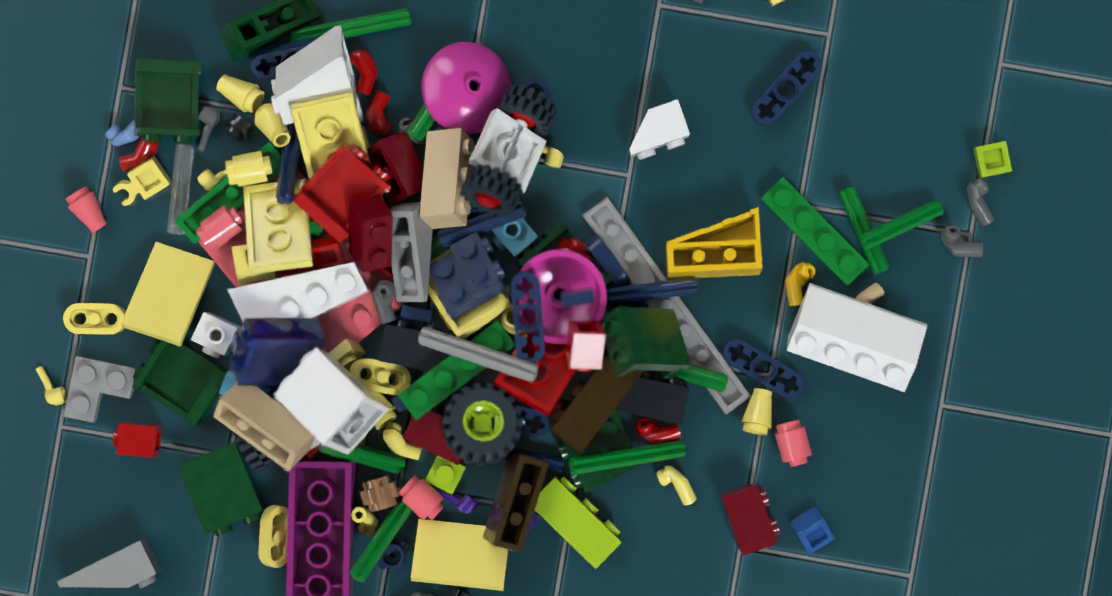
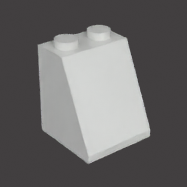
M341 26L332 28L276 66V79L271 80L274 94L271 96L274 113L281 114L284 125L294 123L291 104L353 91L357 107L355 76Z
M315 348L302 358L301 365L292 375L282 380L274 396L322 445L349 455L390 408L330 354Z

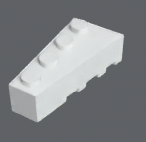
M355 262L228 289L255 346H261L371 291L364 274Z

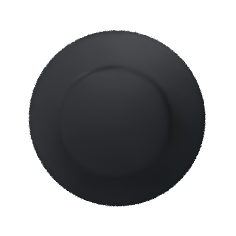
M233 113L230 118L226 117L223 123L226 126L224 131L227 135L236 141H240V139L248 141L251 137L249 133L253 127L244 118Z

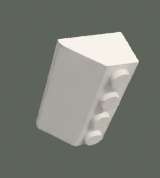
M809 283L788 335L787 351L905 392L917 365L927 324Z

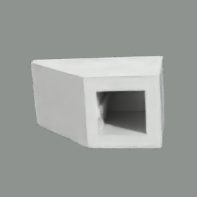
M678 99L647 111L629 149L630 157L637 155L638 159L641 160L655 155L656 148L666 145L667 149L670 150L685 144L684 139L688 138L690 133Z

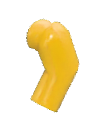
M801 262L795 265L786 276L785 285L789 306L801 305L803 300L802 287L816 273L815 267L812 264Z

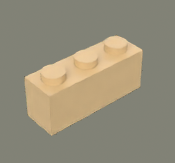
M462 128L427 131L420 218L432 229L467 226V214L471 211V202H466L465 197L461 196V189L471 169V164L468 162L475 149L473 139Z
M244 377L238 380L220 398L213 416L288 472L310 450L315 439L314 435L283 404L275 401L257 385L252 384Z

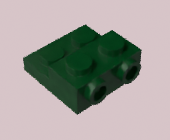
M616 410L611 413L582 453L561 437L562 442L557 444L564 461L573 457L633 448ZM641 464L576 475L570 473L577 489L583 487L585 492H589L620 475L640 467Z

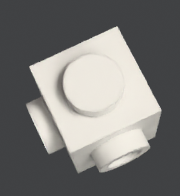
M203 312L191 340L204 346L202 351L215 358H219L220 355L227 356L230 355L231 351L236 352L243 339V336L240 335L242 327L211 312Z

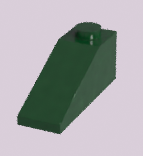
M278 0L229 21L220 32L219 37L231 59L235 62L253 54L256 49L269 46L291 34L292 30L300 29L318 19L321 14L313 0Z

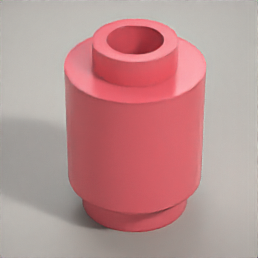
M224 205L200 223L201 226L196 229V232L204 244L211 250L215 246L221 247L243 231L240 224L244 220L234 207L228 209Z
M800 419L776 425L778 433L775 434L782 462H789L790 467L808 463L807 457L812 455L805 426H801Z
M415 475L398 493L404 498L402 502L422 520L427 516L433 520L444 508L440 503L444 497L423 478L420 480Z

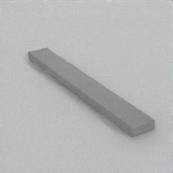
M608 197L582 214L595 234H597L629 276L632 285L667 281ZM679 296L644 301L649 308L674 309L691 364L726 374L729 377L727 387L723 392L707 388L725 414H728L751 397Z

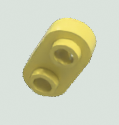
M75 303L65 310L63 321L65 327L75 334H117L124 329L121 322L126 311L117 304ZM80 313H84L86 316L84 324H80L77 321V316ZM111 313L117 317L114 325L108 322V316Z
M361 358L356 360L350 368V373L370 391L398 395L408 388L411 383L408 369L397 364ZM365 368L367 376L362 379L360 373ZM391 374L395 375L393 384L389 383V376Z
M271 505L261 515L258 555L264 565L280 568L287 563L288 508Z

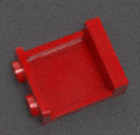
M346 141L336 149L296 192L293 199L297 206L340 243L349 235V201L374 195L381 197L384 192L388 193L392 188V183L389 180L391 175L379 164L374 167L365 159L368 155L361 147L355 143L350 146Z

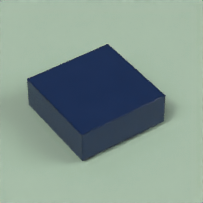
M592 286L561 292L562 304L565 307L593 303L595 301Z
M402 305L400 316L402 318L431 323L433 322L435 311Z

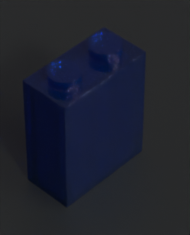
M245 318L242 329L236 335L235 352L229 357L230 372L235 374L237 384L280 385L285 377L292 375L301 365L302 358L308 352L313 351L315 348L322 350L325 337L318 318Z

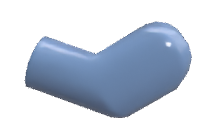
M134 121L123 131L118 125H113L105 133L106 138L111 141L110 144L117 147L135 141L140 137L134 136Z

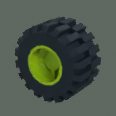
M475 383L472 388L468 389L467 386L462 388L458 395L455 394L451 398L443 416L442 435L446 439L445 444L447 448L453 450V455L457 459L461 457L464 459V463L469 465L471 462L477 463V466H484L486 463L493 465L498 460H503L513 450L521 434L523 419H520V407L515 406L516 400L512 395L508 397L505 394L506 390L501 387L499 390L494 389V384L487 383L486 386H481L480 383Z

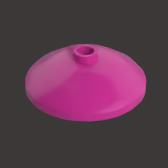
M457 42L439 50L428 62L421 84L423 101L432 118L445 129L462 128L467 135L478 134L483 131L491 111L498 108L506 89L512 86L509 72L500 57L486 46L474 42ZM471 80L477 84L476 91H472L469 87Z
M549 250L531 258L520 270L531 271L539 278L545 342L566 344L569 320L600 321L603 317L607 301L605 282L597 267L583 255L569 250ZM522 277L521 283L516 284V286L523 289L524 299H517V304L519 305L524 302L537 303L536 298H529L530 288L535 287L534 282H529L528 277ZM592 286L595 301L593 303L565 307L562 304V299L559 300L554 297V291L557 289L568 291ZM525 308L519 313V320L524 325H533L537 321V313L531 308ZM536 329V330L531 331V332H529V333H530L532 336H533V333L539 335V329Z

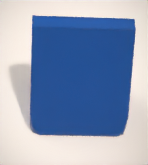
M816 507L809 509L790 522L809 555L835 539L825 519Z

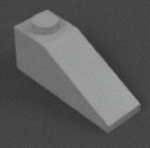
M400 202L389 209L393 214L392 272L397 302H425L428 297L432 228L420 218L421 202Z
M146 537L57 581L59 587L129 588L138 583L141 589L157 581L155 575L163 569Z

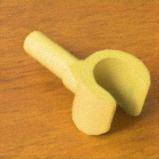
M545 145L542 153L547 154L544 164L560 168L564 158L563 154L559 150Z
M207 169L197 179L203 188L209 191L227 176V171L219 172L215 176L210 169Z
M43 366L38 367L36 371L44 384L46 401L55 406L65 404L67 394L64 387L54 389Z

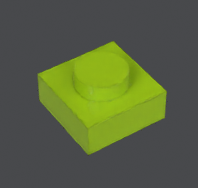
M1006 141L973 148L979 178L1012 171Z
M437 455L425 481L453 494L467 466L461 463L456 465Z

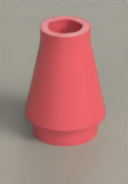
M87 186L66 198L69 204L67 208L89 228L91 233L108 224L104 219L94 191L90 192Z

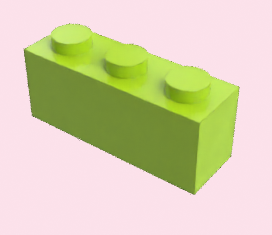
M554 475L541 489L535 511L597 569L622 543L621 538L618 536L621 531L609 519L604 523L596 515L599 509L588 498L582 501L573 492L577 488L565 476L559 479Z

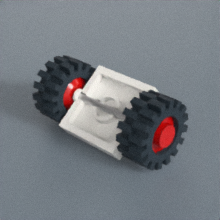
M512 85L511 88L508 87L498 108L491 111L468 163L473 165V167H471L463 184L461 196L465 197L466 202H471V207H478V211L482 213L487 211L490 216L496 214L502 218L504 215L509 217L514 213L520 196L525 192L546 144V140L542 137L545 134L547 135L557 110L556 105L551 103L552 99L549 97L544 98L545 94L541 91L539 93L534 92L535 88L530 87L527 90L524 85H520L519 88L516 85Z

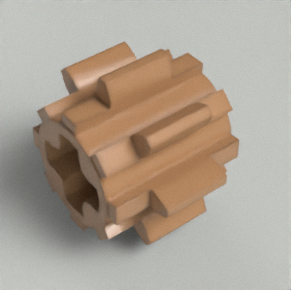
M389 475L361 483L363 490L359 494L362 505H368L369 512L383 510L397 504L395 497L399 495L395 481L390 482Z

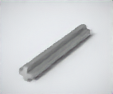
M423 327L420 331L418 341L421 345L529 382L534 381L536 378L538 366L532 362L428 327Z

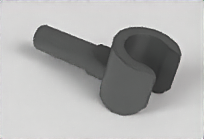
M210 106L205 107L198 117L199 120L206 124L197 147L201 151L205 150L212 129L221 120L220 113Z

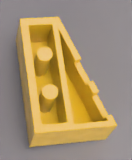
M759 207L734 218L725 219L721 223L708 228H702L668 241L665 249L667 279L760 275L762 270Z

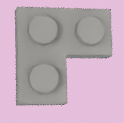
M76 356L63 417L94 423L97 421L102 393L128 399L133 398L134 388L132 386L136 381L133 379V375L137 368Z

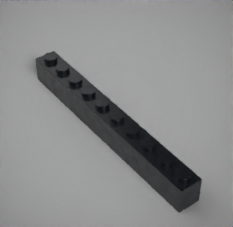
M394 320L393 325H385L378 361L430 371L448 358L450 354L421 345L418 341L420 330L411 329V322ZM424 326L442 332L443 330L435 327ZM470 335L464 340L470 341L473 336ZM509 350L505 354L511 355L514 350ZM487 367L471 380L494 384L500 371ZM577 370L559 399L573 401V398L569 396L580 381L586 384L592 373ZM643 371L614 409L620 412L682 424L690 388L683 386L684 380L672 378L665 379V382L653 379V373Z

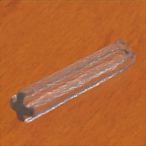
M177 144L175 150L167 232L175 235H183L184 232L174 222V219L188 208L194 148L187 144Z

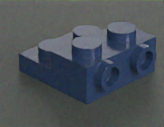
M477 231L450 246L451 254L430 264L429 273L447 314L452 320L507 290L502 280L506 277V273L498 260L493 261L491 255L495 253V250L487 236L481 238Z

